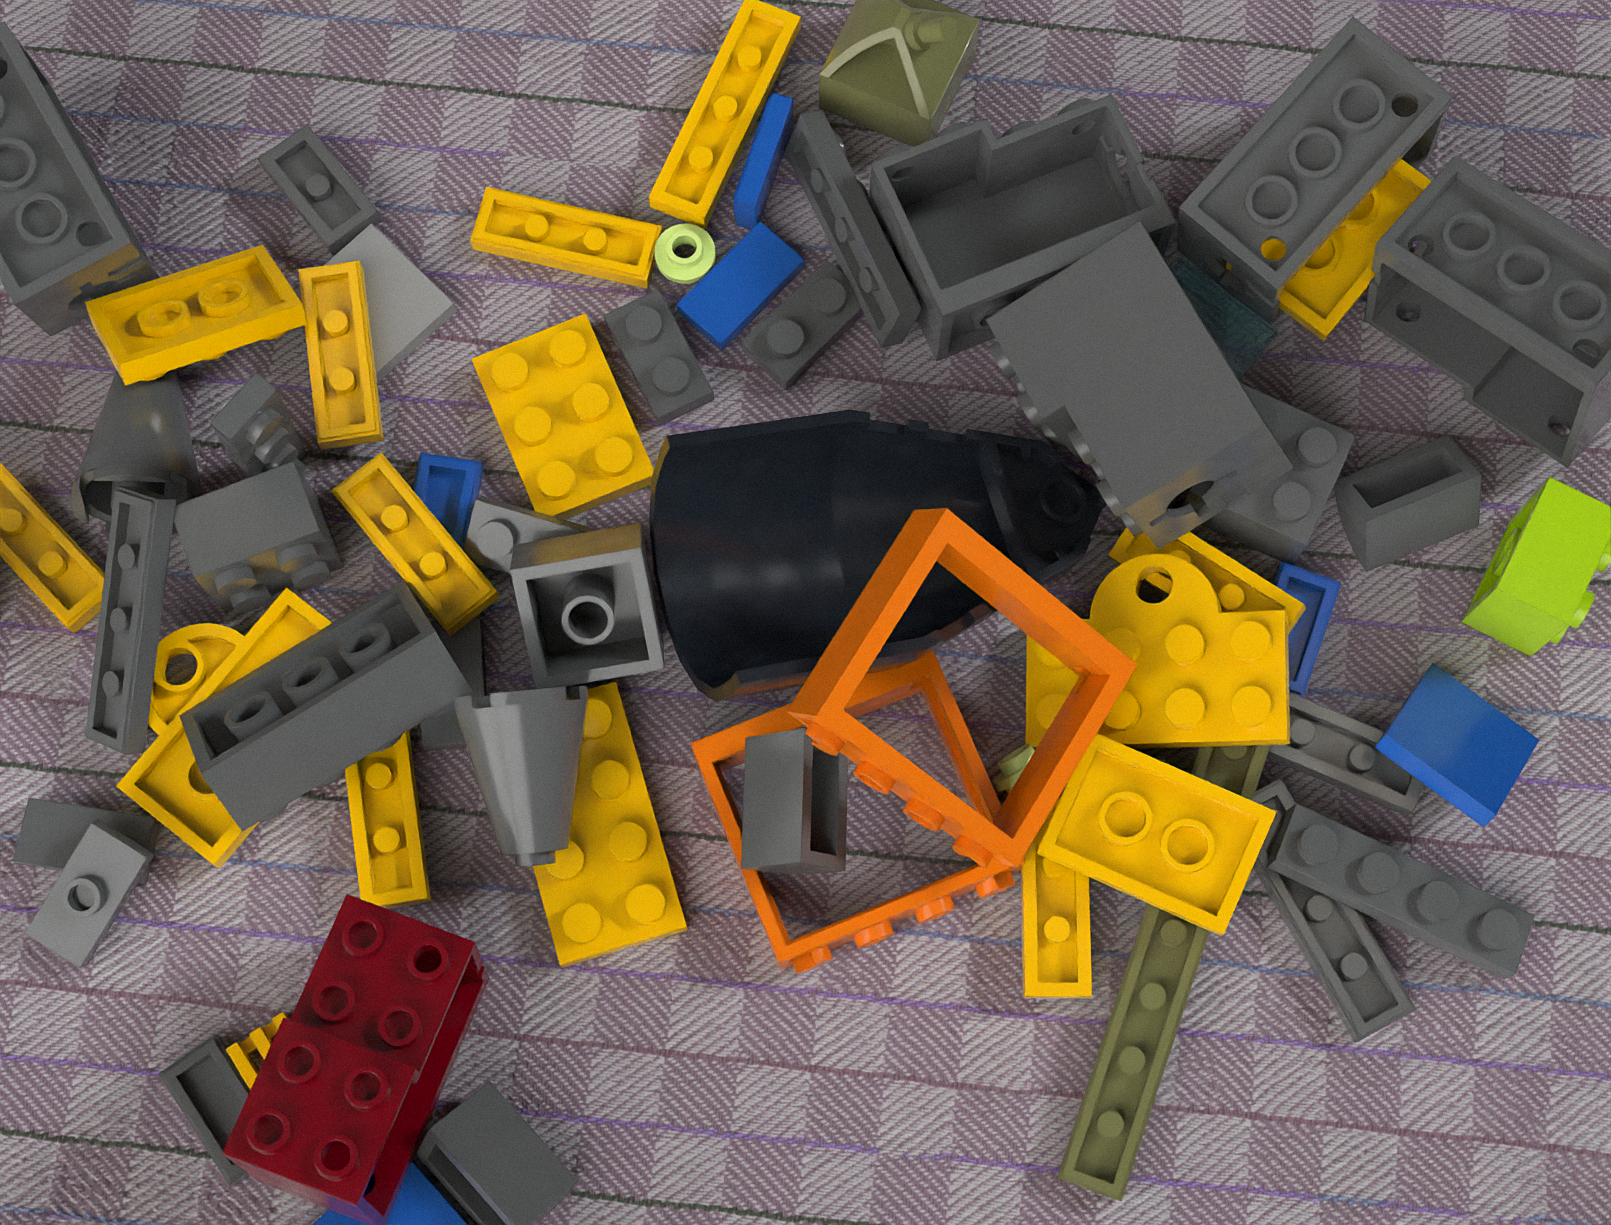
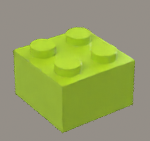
M1549 477L1512 515L1461 622L1529 656L1535 654L1549 641L1557 644L1569 626L1576 629L1586 617L1595 597L1594 593L1586 589L1595 570L1603 573L1611 562V506Z

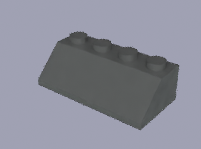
M403 580L182 713L179 717L201 775L243 832L258 822L269 821L277 817L286 809L290 802L311 789L334 782L344 773L347 767L370 753L388 749L401 738L403 733L427 718L445 714L454 707V698L463 697L472 690Z

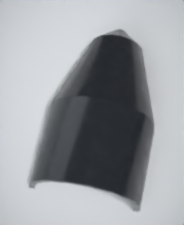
M851 409L668 435L660 447L651 478L649 526L653 569L664 620L680 663L698 691L715 702L803 686L914 510L948 508L1026 574L1043 586L1073 568L1084 557L1092 540L1090 536L1102 510L1107 504L1096 484H1091L1058 461L1062 454L1044 441L967 429L963 434L929 429V422L909 419L905 425L872 420L870 419L869 412ZM936 561L866 674L907 665L999 611Z

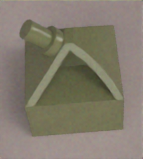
M856 0L819 74V108L912 147L934 139L976 55L980 19L934 0Z

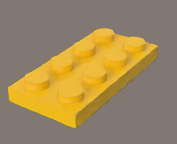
M616 682L587 690L588 704L568 848L555 850L556 863L533 866L557 957L562 968L688 930Z

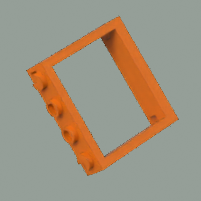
M948 508L917 509L912 512L787 712L807 727L805 734L813 739L812 745L833 756H838L841 752L857 764L853 774L864 784L883 794H888L891 790L906 801L907 804L903 808V812L909 818L935 832L941 828L955 838L952 849L956 853L970 857L983 868H987L990 862L1018 867L1137 667V664ZM936 561L1079 676L992 823L843 710Z
M934 650L900 668L865 674L843 710L853 718H857L922 692L971 808L992 823L1002 806ZM790 703L690 743L694 759L780 970L793 965L796 973L801 974L820 967L833 960L830 949L855 940L858 949L881 942L895 934L891 924L916 915L919 924L937 919L955 910L952 899L976 890L980 899L1000 893L1016 884L1012 875L1020 872L1025 863L1023 857L1018 867L990 862L987 868H983L976 864L790 941L763 872L741 869L743 823L722 772L745 763L746 737L802 728L807 729V727L787 712L792 704Z

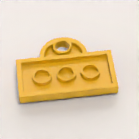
M1167 554L1137 556L1120 564L1105 577L1094 595L1090 609V619L1082 620L1135 662L1137 667L1097 732L1098 734L1132 749L1290 744L1288 616L1285 610L1222 613L1218 596L1205 575L1188 561ZM1153 573L1167 574L1173 581L1169 596L1159 603H1147L1139 597V587L1142 581ZM1027 635L1025 745L1031 744L1035 751L1079 676L1029 635Z
M286 587L245 636L223 625L202 623L180 628L163 638L157 647L148 719L149 726L159 736L116 787L211 864L220 869L258 823L243 832L201 775L179 715L329 626L332 622ZM181 654L194 655L197 660V670L193 678L182 685L169 684L165 675L168 663L174 657Z

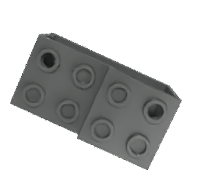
M1353 16L1180 205L1177 250L1270 327L1284 312L1279 308L1280 301L1278 300L1282 289L1400 159L1417 170L1432 154L1453 96ZM1271 239L1281 241L1286 247L1284 257L1276 261L1266 259L1261 253L1263 243ZM1227 262L1231 265L1230 271L1226 268Z
M4 21L0 23V280L14 305L49 336H53L89 317L85 302L160 277L106 185L103 175L47 77Z
M1112 94L1093 102L1088 98L1074 101L1065 106L1057 116L1037 124L1033 121L1018 123L1005 131L999 139H996L987 118L970 125L965 122L955 123L941 130L930 141L912 148L909 145L896 146L883 153L876 162L871 163L869 203L882 230L886 231L891 237L894 254L907 280L914 284L918 292L919 303L922 309L916 319L936 362L996 338L986 319L1139 221L1164 257L1176 221L1155 180L1149 179L1143 167L1145 160ZM1115 150L1119 156L1122 154L1127 156L1125 168L1130 180L1131 192L1120 174Z
M1454 156L1376 243L1372 271L1376 274L1369 284L1364 321L1466 387L1463 400L1568 468L1611 418V251L1462 159ZM1420 241L1414 252L1411 253L1409 250L1413 246V242ZM1409 311L1416 314L1418 319L1413 322H1405L1397 315L1401 312ZM1554 423H1561L1569 428L1570 433L1564 436L1556 435L1549 429V426Z
M1140 221L986 319L997 339V342L989 346V350L1008 379L1013 378L1022 392L1016 397L1036 429L1039 427L1042 429L1055 450L1065 445L1080 462L1084 461L1087 466L1091 464L1101 480L1096 486L1116 517L1120 516L1134 537L1144 532L1158 549L1163 548L1228 508L1227 503L1247 492L1250 495L1294 468L1177 277ZM1204 481H1214L1212 487L1201 496L1205 504L1196 510L1191 504L1176 509H1167L1170 502L1187 488Z

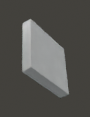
M371 223L324 265L360 260L363 266L378 383L455 314L457 309L455 304ZM299 287L294 292L302 302L301 290Z

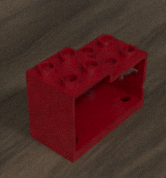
M347 894L290 1020L283 1017L222 1154L260 1183L368 1225H385L490 979L486 968L482 966L483 960L476 943ZM373 1173L376 1179L375 1187L369 1194L363 1196Z

